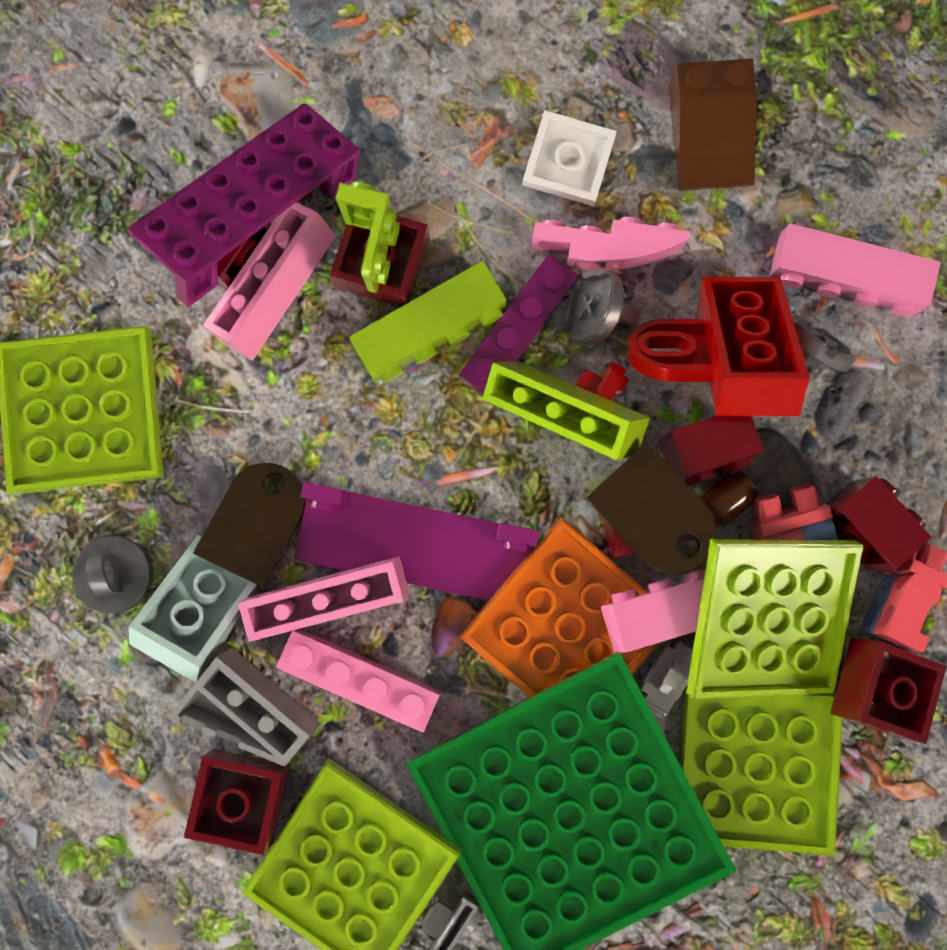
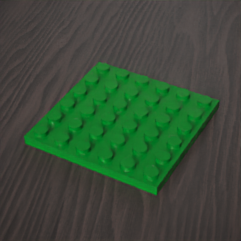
M615 652L423 752L408 760L406 764L444 838L462 849L457 862L503 950H582L736 872L728 853L620 652Z

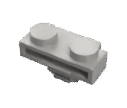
M676 641L672 648L664 645L639 687L640 690L645 692L644 698L648 706L665 717L688 684L693 650L679 641Z
M463 891L462 897L454 908H451L440 899L430 905L423 916L421 930L434 939L429 949L426 950H460L461 946L457 944V941L464 930L472 933L483 915V911L479 909V902L475 897Z

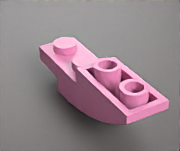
M623 217L620 220L614 219L609 234L603 233L601 228L595 226H582L580 229L565 227V224L561 221L544 220L543 223L535 222L531 248L568 254L566 266L574 270H620L647 265L683 250L689 240L690 231L680 230V226L672 223H660L658 226L643 224L642 220L634 217Z

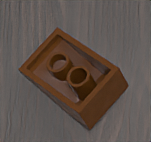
M753 58L677 63L669 82L678 191L753 186L755 183L757 104Z

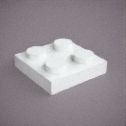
M544 110L522 186L594 206L617 131Z

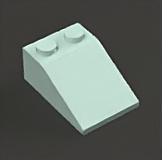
M197 535L129 625L130 645L195 683L215 659L241 616L238 603L251 597L258 585L194 555L193 552L201 539L199 535Z

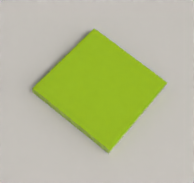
M141 326L0 342V414L7 494L17 495L164 478L151 328Z
M710 539L686 693L692 699L834 694L863 544L856 540Z
M686 685L683 690L679 764L723 846L835 856L842 718L830 714L835 693L692 699L686 693Z
M329 758L249 880L242 894L321 950H398L458 859L462 849Z

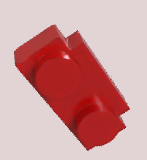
M610 361L604 365L605 368L600 376L587 370L578 376L574 385L612 400L613 396L617 398L621 395L628 384L629 378L624 375L627 369Z

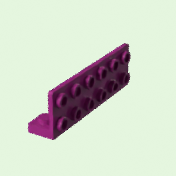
M304 103L130 225L129 233L174 274L177 298L184 305L190 307L218 285L217 262L318 185H320L319 190L331 199L337 194L340 183L349 185L357 177L360 149L308 104Z
M304 482L301 498L307 500L294 558L302 562L347 571L400 556L407 584L489 601L534 546L536 547L539 531Z

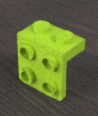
M353 182L351 186L340 183L336 201L345 224L371 230L361 275L367 290L377 293L379 283L385 285L389 274L390 261L386 260L388 246H395L398 238L400 223L396 222L397 211L392 209L389 194L377 192L376 188L370 184Z

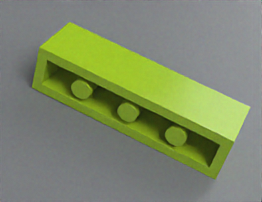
M481 261L349 336V339L374 383L381 380L383 383H388L404 373L402 368L416 361L417 364H422L437 354L435 349L449 342L450 345H455L463 341L470 335L468 330L482 323L485 327L499 320L503 316L502 311L506 309L507 299L485 262Z
M517 360L493 362L482 400L615 460L630 457L640 448L650 417Z

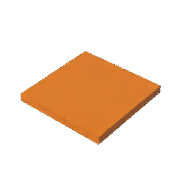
M560 517L464 628L459 637L522 692L531 697L615 653L611 645L601 606L613 603L611 595L634 589L637 596L647 593V591L563 517ZM659 643L629 652H620L632 675Z

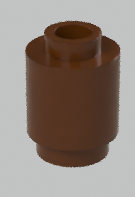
M737 471L733 475L727 474L699 498L711 511L715 525L718 523L722 527H726L754 504L753 499L759 492L754 483L743 472Z

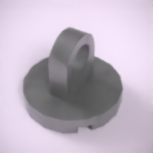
M594 269L582 277L581 280L585 282L580 289L575 287L569 296L565 309L564 323L566 331L571 332L569 338L572 342L593 347L602 343L611 334L613 329L633 331L638 326L640 312L623 305L624 289L621 279L615 273L605 269Z
M792 315L809 377L814 374L822 362L842 372H847L856 361V357L852 355L850 349L823 328L820 329L818 327L816 330L808 328L807 326L810 323L808 319L799 315Z
M119 536L101 537L89 543L78 554L72 569L73 586L78 598L90 609L103 614L123 613L138 606L147 591L150 590L153 582V565L147 552L134 541Z

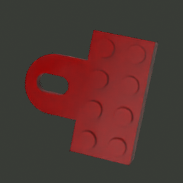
M702 277L697 319L650 320L637 326L629 336L627 357L631 366L636 371L658 381L710 382L716 416H800L810 377L781 277ZM675 348L682 351H653L650 349Z

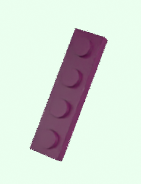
M548 254L459 373V377L484 394L493 362L518 361L578 281L580 275Z

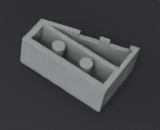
M230 648L213 660L168 716V719L178 723L184 721L203 729L202 733L215 737L217 735L238 744V748L284 767L321 725L316 718L233 648Z

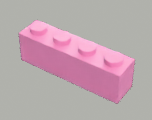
M296 202L276 217L203 324L206 330L227 347L252 361L254 360L336 238V234L319 213Z
M789 223L779 235L769 277H781L783 286L788 288H801L804 286L816 289V293L823 297L837 298L843 296L854 299L853 302L862 307L871 308L878 305L890 308L891 313L894 315L913 317L931 306L941 262Z
M399 556L257 594L239 602L238 606L248 641L251 642L402 602L410 595Z
M706 568L684 574L685 582L672 585L671 578L648 584L649 592L637 596L634 589L611 595L613 603L602 605L601 610L613 651L629 652L696 632Z
M296 629L291 632L276 666L279 670L423 733L441 693V690L302 629Z

